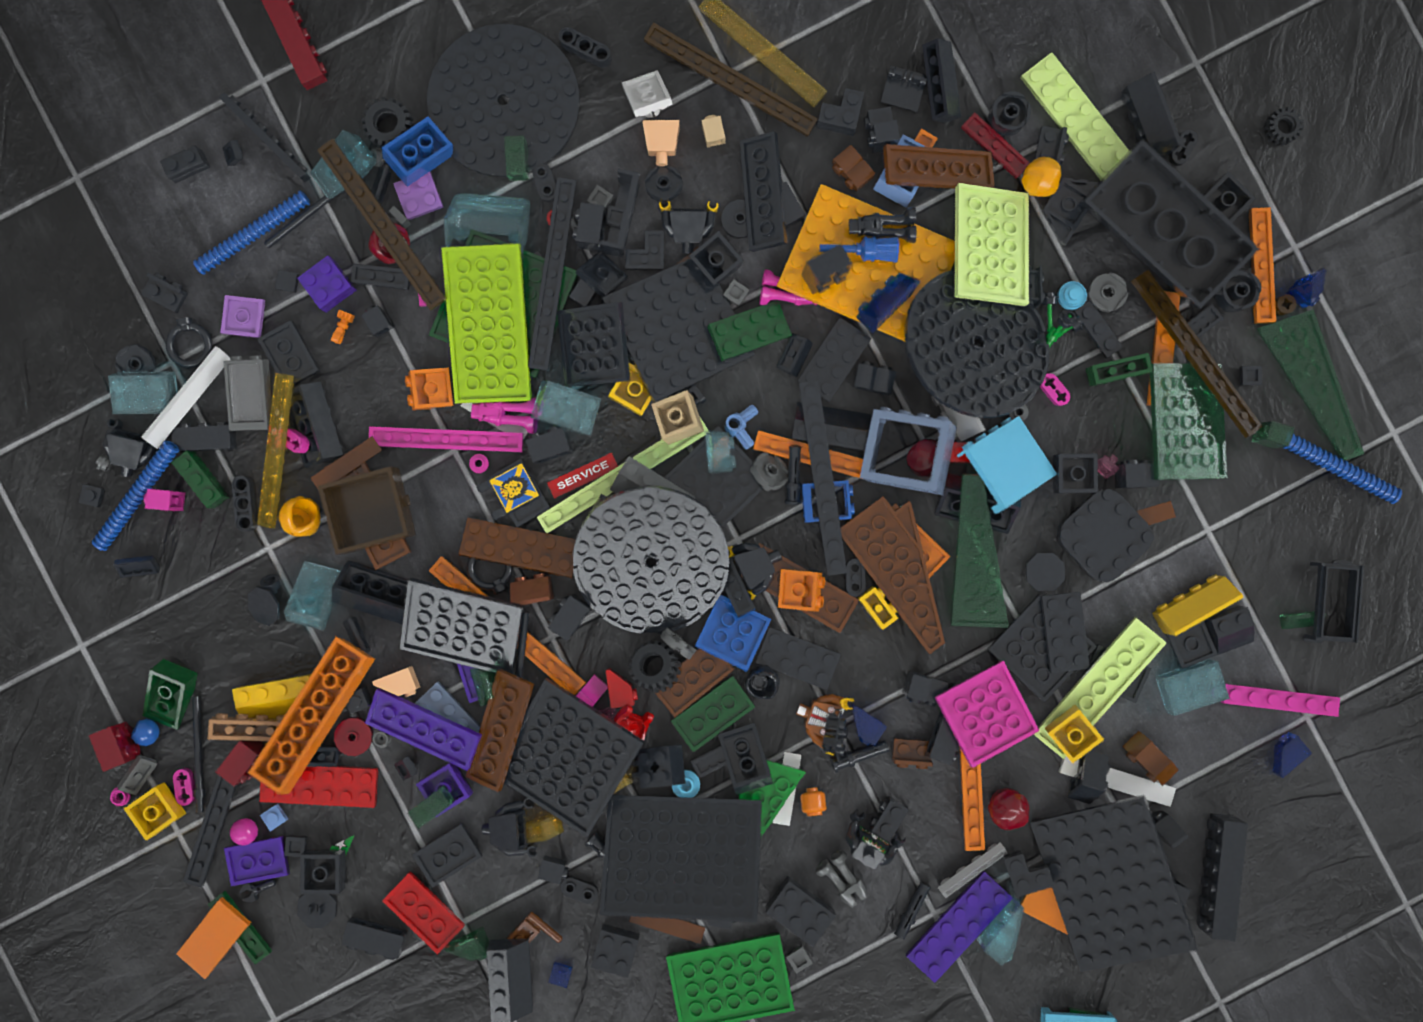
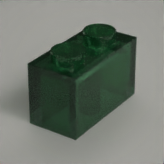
M504 137L506 175L509 181L529 180L527 141L525 137Z
M1275 421L1261 423L1263 427L1252 434L1251 442L1275 449L1290 445L1295 428Z
M443 785L413 807L407 814L420 829L452 805L455 800Z

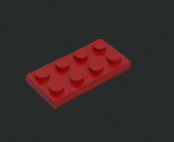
M411 871L382 900L436 954L465 926Z

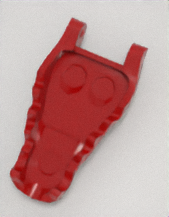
M624 705L613 721L644 740L654 715L646 712L643 716L631 713L632 706Z

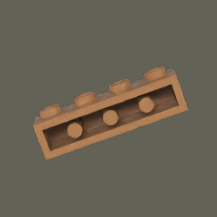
M218 713L209 719L208 739L269 741L285 715H277L276 718H268V715H256V718H250L248 714H236V717H228V714Z

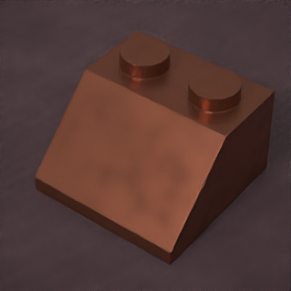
M545 573L536 574L534 579L529 580L526 579V576L515 578V582L510 583V602L525 605L554 599L551 577H545Z

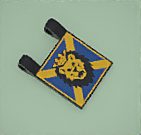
M523 462L477 486L479 493L493 488L502 508L491 513L494 520H498L540 497Z

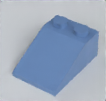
M904 134L898 145L925 147ZM884 168L873 190L906 208L919 186L886 184Z

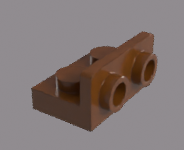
M893 738V763L901 768H908V765H916L918 769H927L928 766H933L932 758L924 756L929 740Z

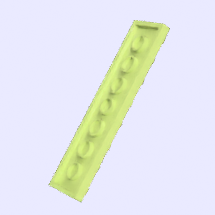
M1052 52L1020 77L1060 129L1067 127L1066 134H1069V141L1100 180L1129 151Z
M1134 617L1104 651L1105 654L1096 660L1097 663L1092 668L1090 667V671L1084 677L1082 676L1083 679H1080L1038 726L1039 731L1034 735L1065 759L1066 755L1050 737L1045 727L1073 705H1076L1094 726L1165 646L1166 642Z

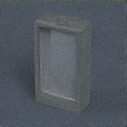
M232 356L230 360L224 361L229 431L268 430L274 428L269 360L262 359V356H249L250 360H243L242 356Z

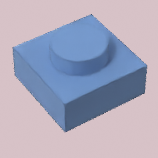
M276 804L260 815L270 831L288 820L279 804Z

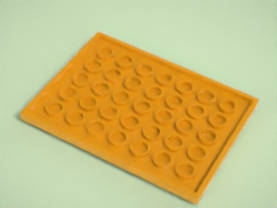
M821 184L777 287L905 341V320L911 302L921 288L930 280L951 270L955 261V241L915 224L914 226L917 229L915 243H908L904 239L898 238L899 255L897 263L882 260L863 262L860 255L846 253L852 262L846 280L838 285L836 283L830 285V288L823 293L817 292L812 294L801 274L807 261L824 253L819 252V244L856 245V243H861L864 236L858 237L857 234H849V219H857L858 216L863 217L873 215L874 213L893 215ZM883 225V228L908 227L902 225Z

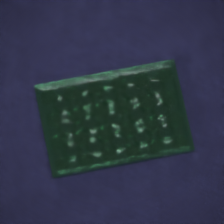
M1151 364L1150 392L1155 480L1227 479L1224 408L1191 364Z

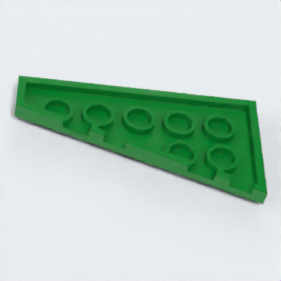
M766 759L773 784L739 794L738 800L762 801L761 837L777 816L790 794L794 791L798 782L805 775V770Z

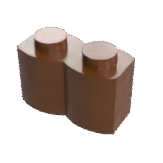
M852 145L847 147L832 161L834 172L837 175L841 174L845 178L844 182L850 190L854 189L857 192L875 176L872 168L863 160Z

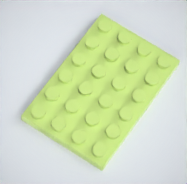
M963 183L957 184L955 187V297L1021 306L1029 304L1028 193Z

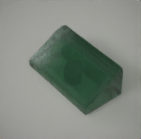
M1315 611L1281 615V629L1312 627L1314 625Z

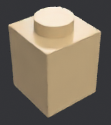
M709 115L702 120V129L707 148L725 144L726 138L721 116Z

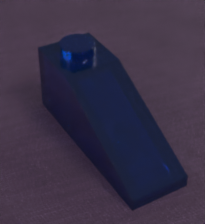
M1322 268L1299 278L1286 294L1293 296L1296 303L1302 308L1314 306L1320 300L1319 295L1324 291L1326 270Z

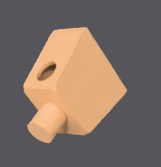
M643 120L648 155L656 156L657 166L667 165V156H675L680 130L679 120Z

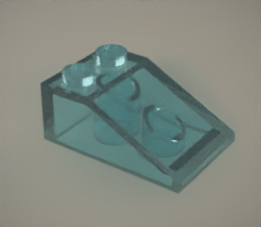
M342 130L335 139L361 178L365 177L377 160L358 135ZM321 158L310 174L326 197L332 199L345 189L324 159Z
M705 432L709 474L732 472V468L736 467L735 456H731L730 451L731 448H734L733 437H729V432Z
M304 561L284 611L286 621L324 631L334 603L331 602L332 586L341 571Z
M1012 895L1013 899L977 938L982 949L1002 966L1013 957L1024 911L1023 905L1014 895Z

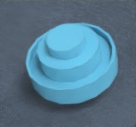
M1067 282L1058 290V302L1067 310H1076L1083 306L1086 301V289L1079 282Z
M684 770L686 784L674 785L672 789L680 798H693L700 789V780L695 772Z

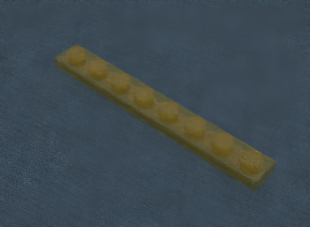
M704 0L700 4L699 10L813 107L827 93L826 89L721 0Z
M275 373L257 525L267 528H276L292 389L294 386V376L282 373Z

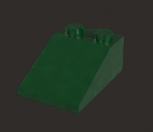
M162 659L150 669L142 716L178 730L195 690L198 673Z

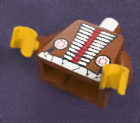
M829 694L819 696L817 700L813 699L810 707L799 704L796 714L806 718L804 722L806 733L815 744L823 748L826 717L829 716V713H835L839 717V712L843 714L844 709L852 710L853 708L848 707L847 702H854L853 698Z

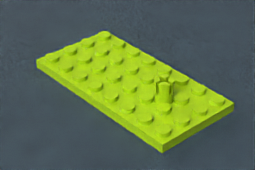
M520 244L442 248L455 404L530 401L532 395L530 368H528L529 355Z

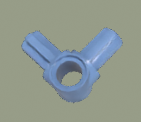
M750 405L741 413L736 412L730 415L724 425L725 431L732 437H736L746 450L754 445V441L744 430L746 422L758 414V410L754 405ZM729 422H737L738 428H731Z

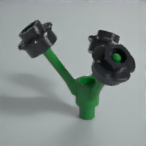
M1055 292L1045 293L1042 305H1047L1048 309L1046 343L1049 344V348L1053 342H1056L1059 337L1070 329L1076 333L1077 331H1082V326L1084 325L1079 315L1076 316L1070 310H1063L1059 313L1058 323L1060 325L1058 328L1052 326V305L1057 304V299L1059 298V296H1055Z

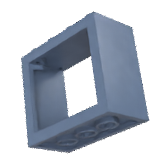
M880 407V410L874 409L860 478L872 483L943 495L957 427L946 417L937 416V419H933L930 415L918 413V416L910 414L911 412L899 410V413H896L886 407ZM886 420L939 429L938 433L940 435L932 475L928 482L875 473L879 446Z

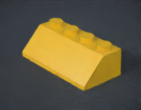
M1216 574L1207 578L1206 583L1191 587L1189 589L1190 592L1184 595L1182 593L1175 596L1173 602L1159 605L1156 608L1157 611L1152 614L1163 633L1177 636L1244 598V596L1225 576H1217Z
M312 674L232 689L235 709L238 714H248L250 718H256V715H268V718L286 715Z

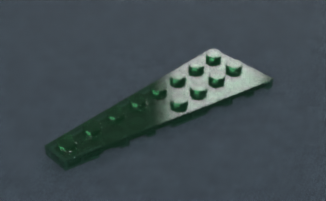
M1314 309L1258 328V333L1343 461L1363 455L1364 451Z
M962 474L951 625L1009 628L985 483L979 474Z

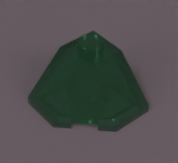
M481 927L450 941L445 946V951L469 961L476 959L481 961L487 958V948L490 941L484 928Z

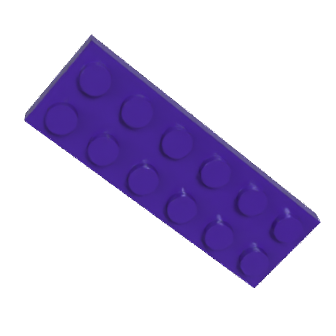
M381 688L375 691L365 722L367 725L466 771L471 767L482 736L480 733Z
M985 871L981 872L906 953V957L936 983L1013 897Z

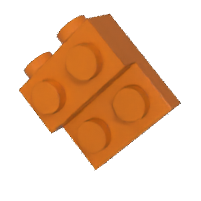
M449 368L410 370L408 376H405V385L410 387V395H407L408 406H412V411L453 406Z
M781 569L778 608L819 611V608H822L824 604L821 588L825 587V577H822L821 572Z

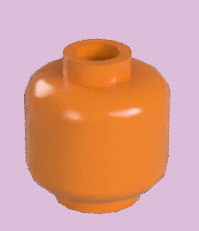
M817 787L807 788L806 793L800 796L803 813H806L807 816L823 815L822 812L827 808L824 792L818 791Z

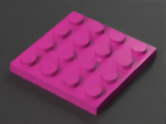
M1004 661L996 663L935 696L965 758L972 768L1039 731Z

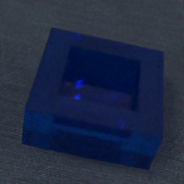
M554 962L548 983L567 988L573 967Z

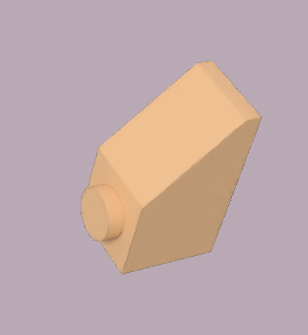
M413 666L372 681L374 686L397 696L403 694L405 697L411 696L416 693V689L420 688Z

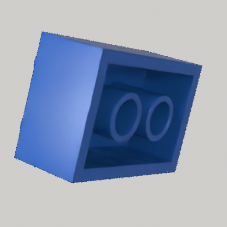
M426 117L382 147L383 159L407 187L452 157L451 155L453 154V144L429 117Z

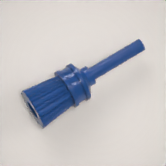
M864 237L861 243H856V245H842L846 253L860 255L863 262L882 260L897 263L898 237L881 239ZM819 244V252H826L837 245Z

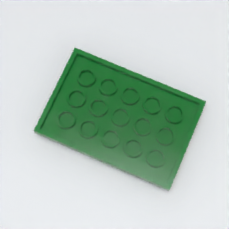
M780 933L666 955L679 1022H740L795 1011Z

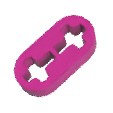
M1046 374V379H1052L1051 385L1054 389L1050 385L1045 386V379L1040 388L1056 406L1067 404L1070 401L1069 391L1054 374ZM1063 393L1065 395L1063 397L1064 402L1057 400L1058 394Z
M291 428L281 430L279 439L282 445L295 453H306L308 451L309 440L306 436Z
M188 768L177 770L173 775L175 799L178 804L186 806L196 798L193 796V789H195L194 775ZM180 775H187V779H180ZM186 793L190 798L186 800V798H182V794Z

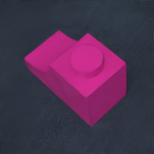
M594 674L576 697L593 706L608 689V685Z

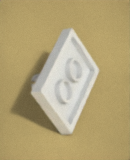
M658 70L622 82L635 117L646 116L652 118V111L657 116L660 110L673 105Z

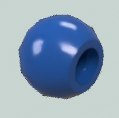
M151 719L139 720L133 729L131 737L140 746L151 745L159 737V726Z

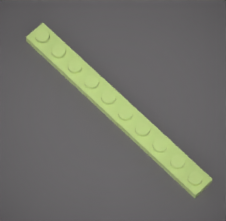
M701 419L704 432L670 445L664 440H660L634 456L633 459L652 469L710 432ZM624 463L539 515L537 519L545 532H551L593 506L600 494L609 496L614 493L610 488Z

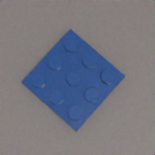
M720 595L713 606L695 647L747 672L771 619L755 611L738 618L729 598Z

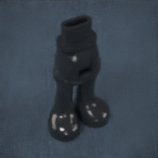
M908 207L902 215L891 216L874 213L873 215L863 217L858 216L857 219H849V234H857L858 237H875L876 239L898 237L908 243H915L917 237V229L914 226L916 208ZM883 225H902L908 227L883 228Z

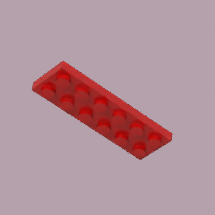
M347 766L306 767L289 794H279L260 782L259 802L375 808L377 802L378 768Z

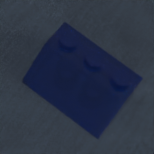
M900 272L895 277L891 275L884 283L886 286L882 290L878 288L871 295L873 299L869 303L865 301L857 309L859 313L856 318L874 333L913 295L920 284L918 279Z

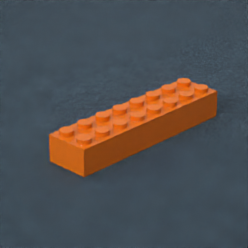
M335 637L248 773L277 793L289 794L375 658L347 640Z

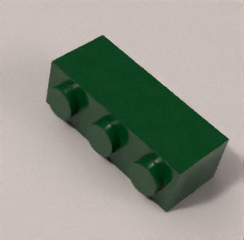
M1149 353L1092 365L1086 368L1089 385L1092 387L1153 372Z
M185 451L171 462L206 508L215 509L230 497L196 452Z

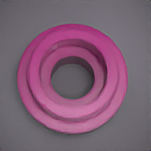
M476 454L470 459L469 465L475 473H483L488 469L489 461L486 456ZM477 460L482 461V465L480 467L476 466Z
M118 787L110 795L111 802L116 806L126 805L131 798V794L120 791ZM119 793L123 794V799H120Z

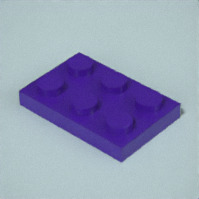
M283 836L253 841L248 845H232L224 848L231 886L290 874L287 856H284L285 843Z

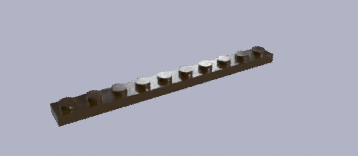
M654 22L644 37V42L807 137L818 121V118Z
M332 138L317 149L429 310L432 311L446 301L447 298L337 142Z
M1147 270L1131 281L1243 436L1247 438L1263 427L1150 271Z

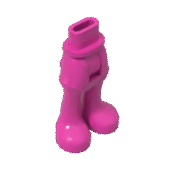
M764 270L759 305H767L770 300L787 301L794 303L796 306L817 305L793 293L769 288L771 286L777 287L780 277L775 276L770 270Z
M531 398L530 401L524 403H472L471 418L493 423L496 426H501L502 424L519 425L525 427L528 433L534 434L537 432L538 421L536 416L505 415L507 411L537 415L539 412L538 398Z

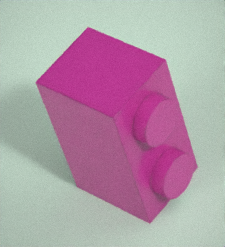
M147 489V493L144 496L145 508L184 511L185 492Z

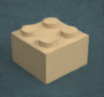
M688 391L651 404L662 440L668 445L704 432L694 398Z

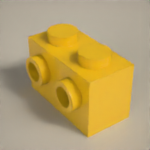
M872 586L857 598L879 628L883 630L898 619L895 615L897 610L891 603H886L883 599L886 596L880 588L876 589Z

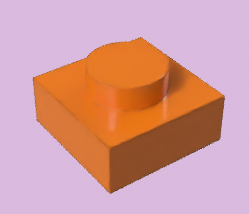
M921 128L915 141L925 147H933L938 138Z

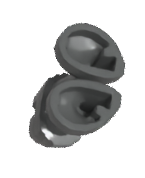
M839 850L830 856V860L840 870L847 884L838 876L828 859L822 861L815 869V872L820 877L828 876L839 890L838 896L851 908H854L858 903L852 893L856 892V895L863 901L868 897L867 891L861 879L855 878L845 863L847 853L844 850Z

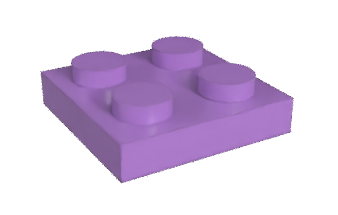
M428 172L408 187L402 180L393 183L408 221L444 208L431 172Z
M225 295L220 333L252 338L261 337L265 300Z

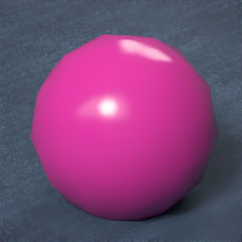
M248 818L238 819L230 829L232 841L241 846L251 844L258 834L256 823Z

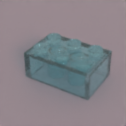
M117 372L108 376L113 414H160L177 394L175 372Z
M541 381L531 418L578 434L591 436L601 398L551 381Z
M1209 659L1185 669H1177L1155 676L1166 712L1173 716L1230 699L1218 661Z

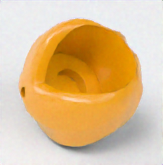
M1039 157L1029 163L1021 179L1023 187L1028 194L1035 197H1047L1056 193L1061 178L1060 164L1050 157Z
M297 496L288 500L279 511V521L282 529L295 537L313 535L317 532L321 522L319 505L311 498Z

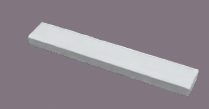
M215 346L141 438L158 449L224 368V361L230 360V357Z
M1067 756L1065 759L1062 758L1059 772L1074 777L1077 774L1079 759L1072 763ZM1110 768L1106 777L1108 788L1134 796L1145 795L1147 800L1171 807L1176 790L1174 787L1162 786L1158 782L1153 783L1149 779Z

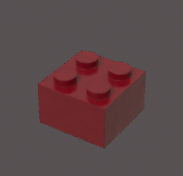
M127 721L89 735L103 772L132 761L140 755V747L133 741L131 737L133 729L128 725Z
M240 740L217 769L216 773L233 786L240 783L244 784L247 780L250 781L253 776L248 772L266 745L261 741Z

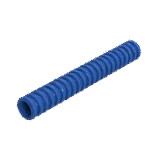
M299 190L298 194L294 193L292 198L288 197L287 201L284 200L283 204L279 203L278 207H273V210H269L268 214L264 213L263 217H258V220H254L253 224L249 223L248 227H243V230H239L238 234L234 233L233 237H228V240H224L223 244L219 243L218 247L215 246L213 250L210 249L208 254L204 253L203 257L200 256L198 260L195 259L193 261L195 268L199 273L205 275L206 271L210 272L211 268H216V264L220 265L221 261L225 262L226 258H231V254L235 255L236 251L240 252V248H246V245H250L251 241L255 242L256 238H261L260 235H265L266 231L270 232L271 228L274 229L275 225L279 226L281 221L285 222V219H289L290 215L294 216L296 211L300 212V209H304L305 205L309 206L310 200L303 191Z
M1288 430L1282 432L1278 438L1277 444L1279 446L1283 445L1284 449L1288 448L1290 452L1293 451L1294 454H1299L1300 457H1304V459L1309 460L1311 463L1315 462V465H1320L1321 468H1325L1333 474L1336 473L1338 477L1341 476L1342 479H1346L1354 485L1357 484L1363 490H1368L1369 493H1373L1381 499L1384 498L1390 504H1395L1402 496L1400 488L1394 485L1391 486L1390 483H1386L1385 480H1381L1379 477L1375 478V475H1370L1369 472L1359 469L1358 466H1354L1346 460L1343 461L1342 458H1338V456L1333 455L1331 452L1327 453L1325 449L1322 450L1321 447H1317L1315 444L1311 445V442H1306L1304 438L1300 439V436H1295L1294 433H1290Z
M170 441L162 443L163 445L156 451V455L152 457L153 460H150L149 464L145 466L146 469H143V474H140L139 478L135 480L132 488L128 490L129 492L125 494V497L119 502L115 511L112 512V515L105 522V525L102 526V529L98 531V534L92 540L95 548L102 551L108 550L115 537L119 535L118 532L122 531L125 523L129 521L132 514L135 513V509L144 500L147 489H152V486L156 484L155 481H158L159 477L162 476V472L166 470L165 467L169 466V463L173 460L172 458L179 452L177 445Z

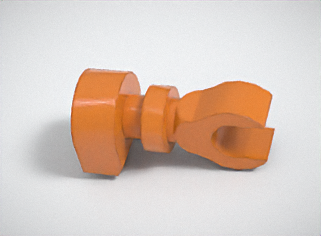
M339 310L337 317L341 318V320L337 322L338 327L331 338V341L337 344L342 343L345 329L349 327L347 324L348 322L352 323L355 317Z

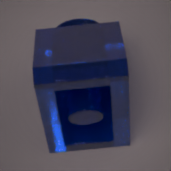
M853 703L851 708H853L852 714L856 733L860 736L859 740L867 746L870 743L875 746L887 726Z
M1292 733L1284 734L1279 738V742L1275 744L1273 773L1281 778H1284L1312 754L1298 735Z

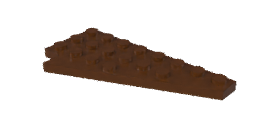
M882 496L840 527L842 539L897 610L928 654H931L942 646L945 641L912 504L910 501H907L894 511L884 496Z

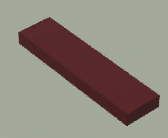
M974 112L961 126V129L985 151L991 152L992 157L1014 178L1017 179L1030 163L977 113Z

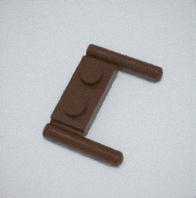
M531 911L506 939L529 938L530 943L540 930L544 931L557 943L562 941V936Z

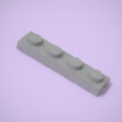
M1001 842L991 845L985 854L973 858L972 863L967 867L959 868L956 871V875L944 879L938 889L947 898L1008 854Z

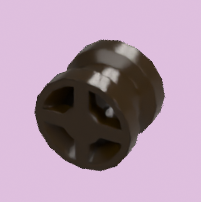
M1289 294L1275 299L1276 315L1283 316L1289 314L1296 308V300Z

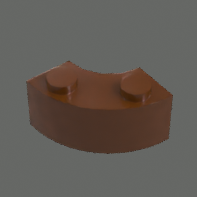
M1140 731L1122 746L1127 752L1125 756L1132 763L1137 762L1147 772L1146 777L1153 783L1157 781L1160 785L1164 786L1179 771L1176 765Z

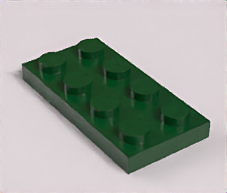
M778 300L710 323L707 326L721 361L792 336Z
M732 675L673 718L671 722L690 749L695 752L754 709L755 705Z

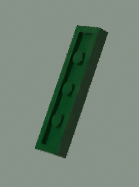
M226 891L207 904L212 909L217 901L223 897L245 916ZM251 923L237 940V943L255 965L272 952V949Z

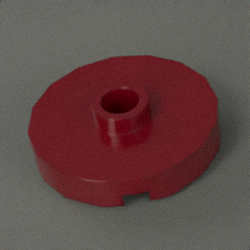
M351 717L343 720L337 726L334 732V742L341 753L348 756H357L370 748L373 742V730L369 725L365 724L366 720L359 717ZM351 734H354L356 736L355 740H352L350 738Z

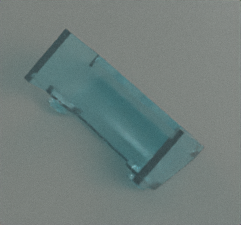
M466 193L455 195L444 217L445 247H450L453 238L457 240L467 239L471 229L484 234L508 235V240L511 243L520 244L521 254H523L528 239L530 201L523 198Z

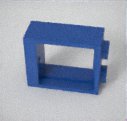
M849 480L834 481V487H843L845 515H839V520L852 519V515H855L854 503H850V496H853V486L849 484ZM814 483L802 484L804 523L819 522V517H813L811 489H814Z

